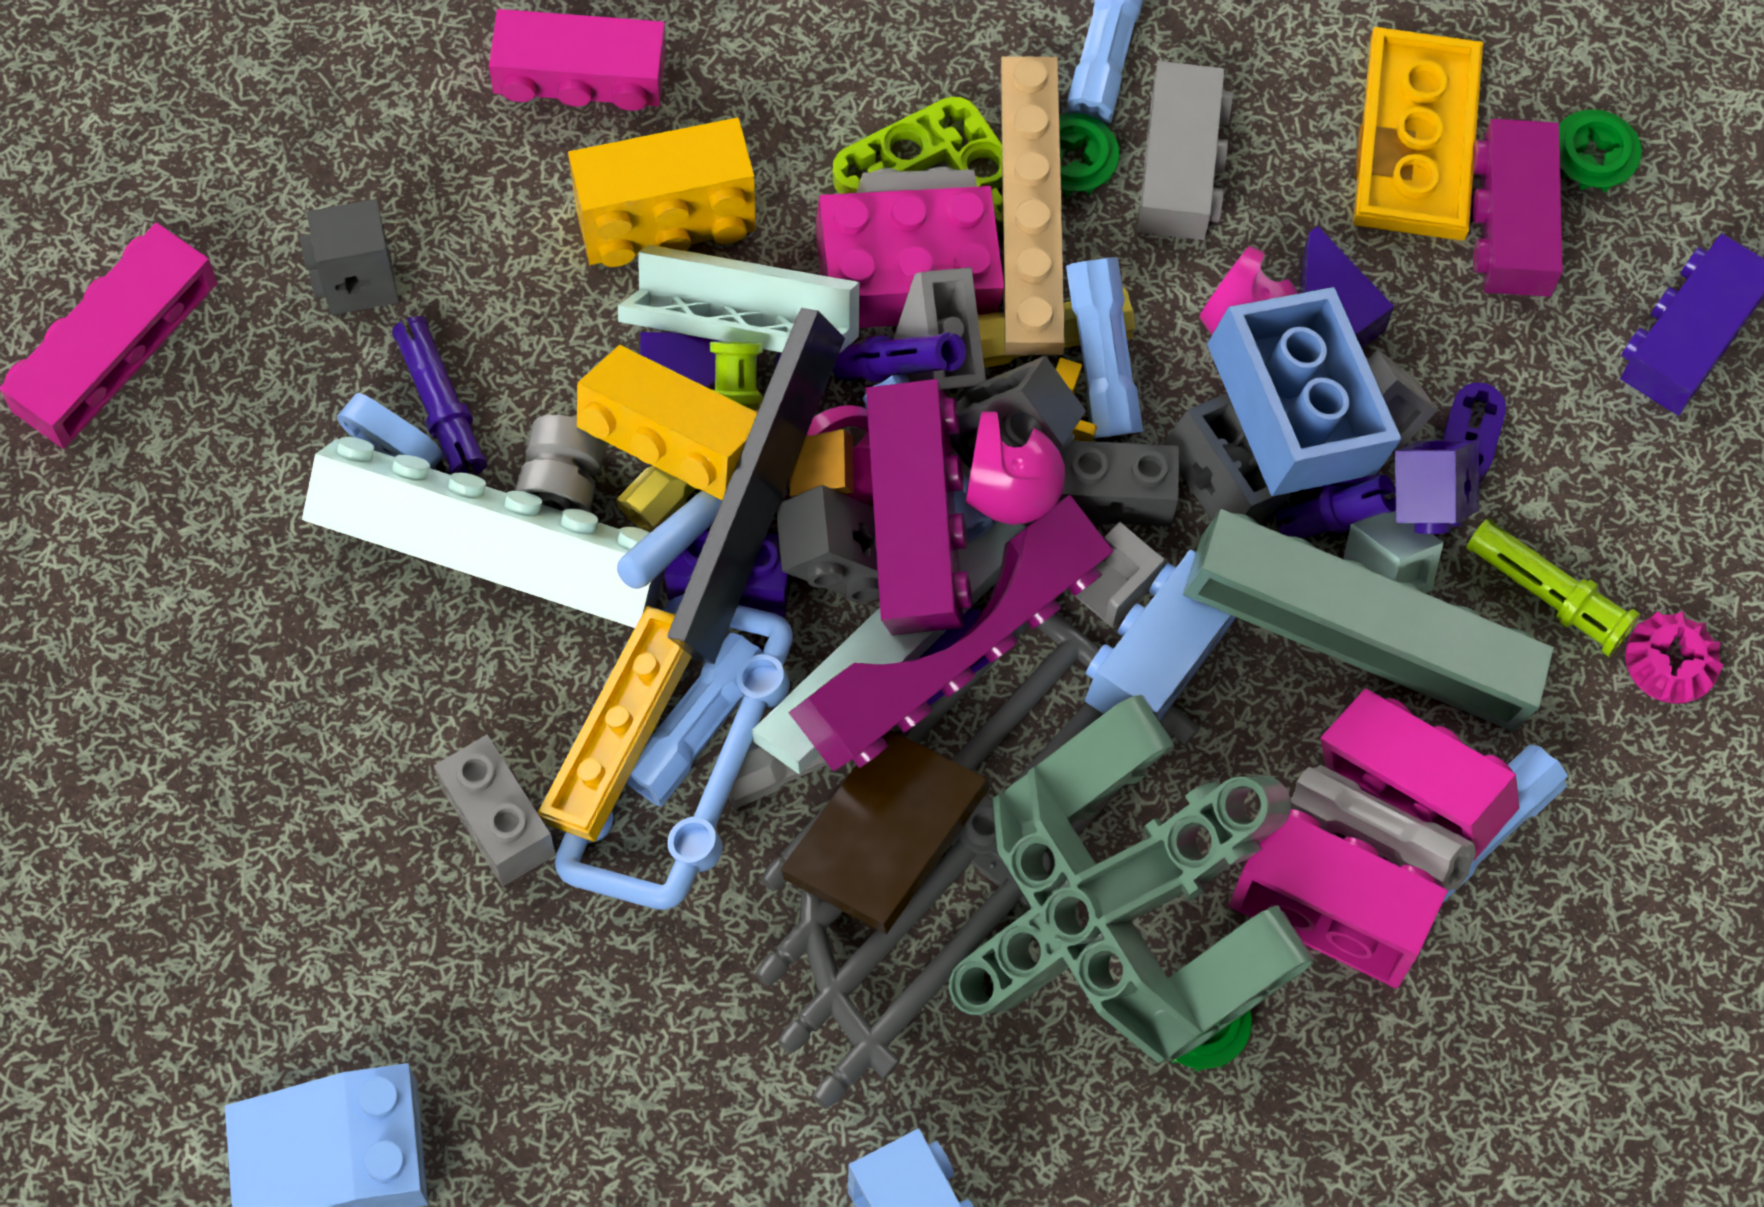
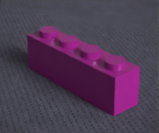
M938 379L866 387L881 621L891 635L964 628L962 608H970L972 606V592L968 572H960L958 550L967 549L968 537L964 514L955 513L954 492L963 491L964 487L960 456H951L950 435L959 434V415L955 398L946 397Z

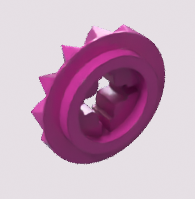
M1658 611L1651 618L1638 623L1631 633L1625 648L1626 666L1635 684L1647 695L1666 703L1683 704L1703 697L1712 689L1723 667L1719 654L1721 642L1713 640L1707 632L1706 622L1696 623L1686 618L1683 611L1675 615H1662ZM1679 637L1678 645H1681V655L1689 657L1690 660H1684L1674 675H1671L1672 666L1669 665L1670 658L1666 654L1660 653V651H1666L1674 639Z

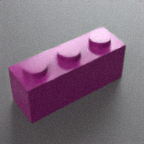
M1491 119L1484 139L1475 140L1473 146V174H1482V189H1476L1474 193L1472 219L1473 223H1482L1483 239H1476L1474 246L1473 271L1474 273H1483V293L1552 297L1563 272L1559 123Z

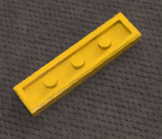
M646 606L537 812L545 825L596 842L692 657L667 638L675 614Z

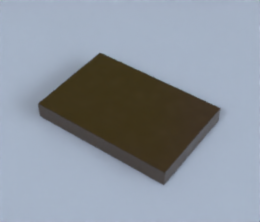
M889 730L882 736L889 746L861 768H858L857 765L854 767L780 869L784 880L885 934H888L989 791L987 778L892 730Z

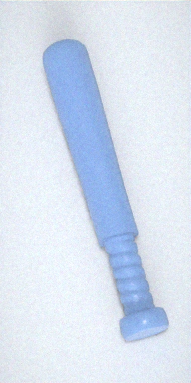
M700 491L621 557L617 564V572L620 579L627 586L634 589L647 586L713 524L722 500L704 491Z

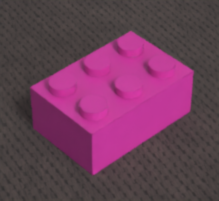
M991 186L819 195L815 234L820 275L860 282L859 328L898 326L914 275L919 272L972 267L977 315L999 311L1004 291V281Z
M1291 809L1287 821L1281 828L1259 844L1262 849L1247 860L1228 907L1252 918L1262 911L1278 905L1281 911H1284L1305 945L1398 989L1416 960L1448 890L1437 885L1435 878L1423 869L1412 865L1399 867L1378 857L1377 850L1370 844L1353 837L1341 839L1320 829V823L1310 815Z

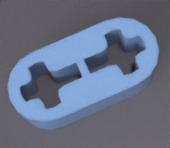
M355 394L337 415L339 424L349 435L370 442L374 446V451L393 457L398 455L416 456L426 460L430 464V469H435L443 459L444 455L441 449L429 436L366 395Z

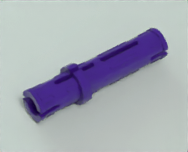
M421 316L407 318L415 336L414 339H412L410 333H407L404 323L402 321L398 322L392 330L393 338L397 341L428 414L425 421L428 432L432 438L439 440L450 467V473L470 474L464 461L465 456L468 463L472 464L477 475L486 469L487 460L482 455L470 427L473 417L467 405L460 403L457 397V393L429 330L427 319Z
M950 332L940 335L909 337L896 340L885 335L871 336L860 344L847 346L840 352L832 372L840 380L846 378V381H852L858 378H866L871 382H883L893 375L941 370L955 371L964 363L966 347L959 335L955 333L950 335Z

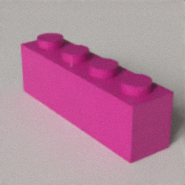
M157 222L143 236L134 238L125 248L122 259L105 276L98 277L88 286L83 300L66 318L63 317L55 321L46 332L44 341L27 359H22L15 363L8 371L4 383L0 386V391L10 411L64 450L215 288L218 283L209 258Z

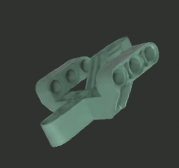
M1135 695L1115 705L1036 767L1030 769L1027 775L1012 784L1004 793L998 794L993 798L997 852L1032 909L962 960L952 970L949 979V993L953 1003L961 1011L969 1015L1007 1011L1018 1006L1070 968L1096 1012L1157 1063L1177 1059L1200 1046L1308 969L1314 963V957L1284 911H1281L1277 905L1252 917L1167 978L1132 921L1183 894L1188 900H1194L1210 887L1208 885L1210 880L1231 865L1248 860L1262 849L1259 843L1280 829L1289 817L1291 798L1287 788L1279 780L1269 776L1233 777L1221 785L1216 781L1206 783L1186 794L1185 797L1190 804L1162 824L1159 819H1153L1146 824L1144 832L1148 837L1147 839L1095 864L1071 825L1077 820L1093 817L1098 813L1097 805L1125 784L1138 783L1145 777L1142 772L1161 758L1170 748L1175 747L1173 740L1143 695ZM1251 789L1258 794L1261 801L1259 816L1254 821L1247 816L1244 806L1246 795ZM1202 826L1209 831L1212 838L1211 849L1205 857L1199 852L1196 845V836ZM1048 847L1055 857V868L1050 876L1043 866V855ZM1080 900L1083 901L1089 912V921L1085 929L1078 924L1076 919V907ZM1032 936L1038 940L1041 947V957L1037 964L1031 959L1029 954V943ZM1113 954L1120 959L1123 966V975L1119 983L1112 978L1109 971V962ZM986 971L991 975L994 983V991L991 998L986 995L983 989V976Z

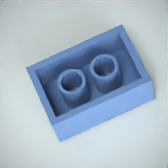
M1331 287L1228 307L1207 346L1270 495L1276 496L1376 475L1402 438L1335 288Z

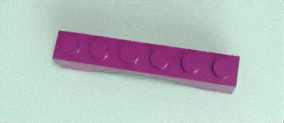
M1069 494L1057 503L1052 510L1033 521L1005 543L1000 573L989 601L972 627L946 650L913 661L890 664L852 663L788 713L833 772L851 760L855 762L858 768H861L889 746L882 736L895 725H898L904 733L930 714L933 710L926 701L939 690H942L948 698L976 677L970 666L983 655L989 663H992L1015 646L1019 640L1012 632L1023 623L1027 622L1033 630L1060 610L1061 607L1055 598L1067 588L1073 596H1076L1100 578L1103 574L1096 565L1114 551Z

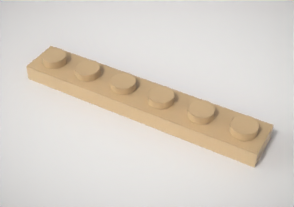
M1001 57L1005 355H1063L1064 304L1058 57Z

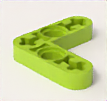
M962 97L941 99L845 147L836 155L833 161V184L835 189L840 194L856 193L860 182L856 175L848 177V166L853 164L859 170L868 168L867 173L883 169V163L887 168L906 172L924 171L946 160L950 168L954 170H969L967 166L972 160L980 157L991 159L997 164L998 172L988 178H979L977 176L975 178L977 187L991 186L997 233L1003 235V197L998 191L1002 187V144L981 113L969 100ZM951 116L956 122L965 119L963 133L969 143L963 148L962 137L954 127L943 129L945 117ZM911 140L916 142L922 151L916 158L902 160L891 152V147L897 141ZM875 151H880L882 161L876 163Z

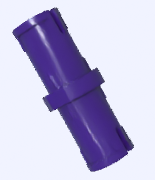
M1380 475L1375 477V479L1345 489L1335 486L1323 489L1320 497L1290 507L1280 508L1277 511V521L1281 522L1290 519L1291 523L1278 526L1279 532L1288 537L1305 539L1329 531L1336 533L1350 531L1351 524L1380 514L1395 512L1396 498L1389 500L1384 498L1396 493L1395 486L1388 476Z

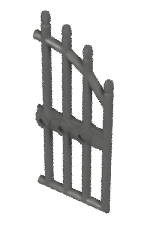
M1053 614L1037 628L1059 646L951 761L974 771L1077 660L1088 668L1101 648L1059 614ZM1023 623L1012 632L1016 638L1028 628V623ZM994 662L988 663L975 673L976 677L947 698L944 695L929 705L933 711L904 733L900 729L896 733L922 745L920 741ZM1085 703L1010 786L1027 775L1030 769L1036 767L1102 716L1103 713ZM1173 705L1160 720L1167 733L1174 736L1185 746L1200 730L1199 725ZM1120 789L1096 806L1098 813L1093 817L1077 820L1071 825L1078 836ZM984 796L950 844L952 848L933 868L888 934L876 929L838 970L826 929L843 911L801 889L800 922L776 946V952L770 953L757 969L756 977L764 985L770 986L788 971L789 964H794L807 951L818 993L798 1014L799 1018L796 1021L792 1020L780 1035L777 1042L784 1051L792 1054L800 1049L811 1038V1032L817 1031L831 1015L854 1045L834 1067V1073L827 1075L813 1094V1099L822 1108L827 1109L838 1102L846 1093V1087L852 1086L869 1066L885 1080L900 1063L899 1058L888 1048L889 1044L947 982L952 970L975 951L1018 902L1028 911L1032 909L997 852L993 802L986 796ZM824 808L781 852V857L779 859L775 858L766 868L761 881L769 890L775 891L787 882L784 880L780 869ZM1048 847L1043 855V866L1050 876L1055 868V857ZM970 864L974 865L999 886L998 889L875 1024L870 1027L848 996Z

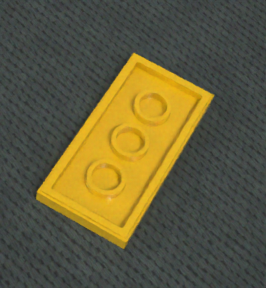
M1381 27L1373 28L1362 122L1364 127L1360 169L1355 194L1354 226L1465 241L1469 231L1474 168L1473 146L1477 130L1483 42ZM1376 126L1397 129L1400 140L1407 147L1414 149V154L1404 156L1397 162L1393 177L1372 175ZM1406 130L1415 131V139ZM1413 164L1412 180L1402 179L1400 170L1407 165Z

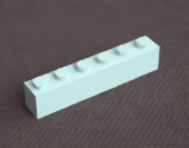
M343 437L336 439L315 454L302 516L304 521L633 628L636 627L646 606L655 608L665 570L647 586L640 589L627 586L620 579L617 572V564L621 557L650 533L646 530L635 527L617 529L599 523L597 516L584 510L566 509L561 511L543 505L542 500L538 496L528 492L509 491L505 493L487 487L486 482L482 478L472 474L453 473L449 475L430 469V464L426 460L416 456L398 455L393 457L374 451L373 444L359 438Z

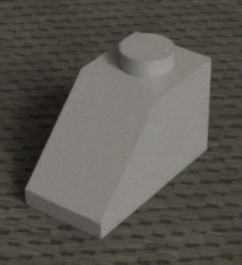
M972 267L915 273L894 340L940 335L945 332H950V335L955 333L961 337L965 344L966 357L962 366L955 371L941 370L905 374L910 382L938 379L943 390L975 386L986 381Z

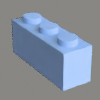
M1190 549L1177 567L1170 563L1163 567L1150 587L1149 593L1154 596L1146 607L1138 603L1132 607L1117 632L1123 636L1114 649L1104 644L1090 663L1086 675L1093 680L1084 701L1101 713H1106L1115 705L1130 697L1143 695L1158 719L1161 720L1237 618L1183 595L1196 554L1195 551Z

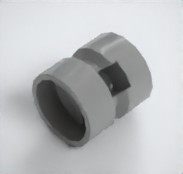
M565 415L538 417L532 424L525 451L529 462H526L521 467L515 491L534 494L542 500L543 505L561 511L580 509L590 512L596 490V482L592 477L596 476L601 470L607 442L595 438L578 428L577 418Z

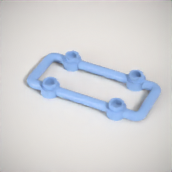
M683 595L669 601L662 611L676 615ZM738 605L729 628L769 638L762 654L750 657L738 670L737 685L744 697L694 816L678 822L668 836V849L675 862L666 883L660 885L580 863L587 844L592 841L565 832L555 858L556 871L562 881L573 887L641 906L667 910L677 906L685 899L697 873L707 871L716 865L721 856L723 846L715 828L753 740L752 729L760 723L765 709L776 707L786 698L789 692L790 680L783 665L792 645L793 633L790 624L785 618L775 613ZM612 811L596 842L602 840L609 833L614 818Z

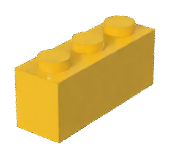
M618 345L578 382L577 427L593 437L601 439L637 457L641 461L651 464L688 483L696 489H700L720 500L723 499L757 412L622 345Z

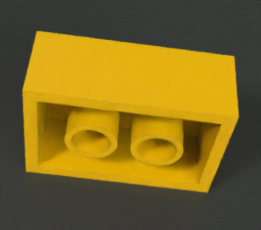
M739 117L568 151L575 207L589 265L602 263L608 267H619L630 263L638 255V252L648 245L686 251L690 248L691 244L714 240L719 244L734 243L743 239L747 233L756 231L754 173Z

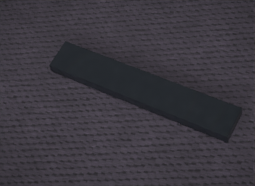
M801 308L798 312L667 634V638L698 661L715 664L844 343L845 337L818 310Z

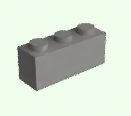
M1157 61L1152 88L1137 232L1205 240L1208 223H1219L1223 188L1213 187L1214 173H1224L1228 140L1218 139L1219 124H1229L1232 105V92L1222 91L1225 68Z

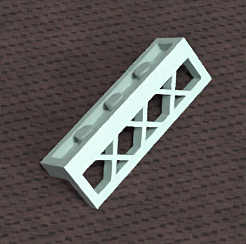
M648 245L638 252L639 290L618 305V322L723 342L763 343V349L776 352L783 351L801 308L818 310L845 337L840 352L859 337L860 282Z

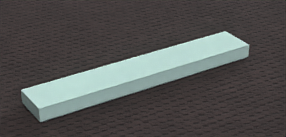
M993 520L995 524L984 536L968 543L967 549L958 550L960 572L967 571L969 574L972 606L996 583L1001 569L1005 543L1026 528L1024 525H1009ZM879 608L752 729L753 742L800 774L820 753L790 716L789 711L852 663L890 664L917 660L947 630L891 635L881 621ZM962 608L963 614L970 608Z

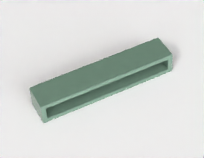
M1220 509L1200 538L1183 595L1513 732L1540 707L1554 647L1535 640L1529 633L1523 630L1499 625L1480 617L1474 610L1468 607L1451 605L1425 594L1415 585L1398 583L1370 571L1360 562L1343 560L1314 548L1311 543L1302 538L1285 536L1259 525L1249 516L1233 514L1223 509Z

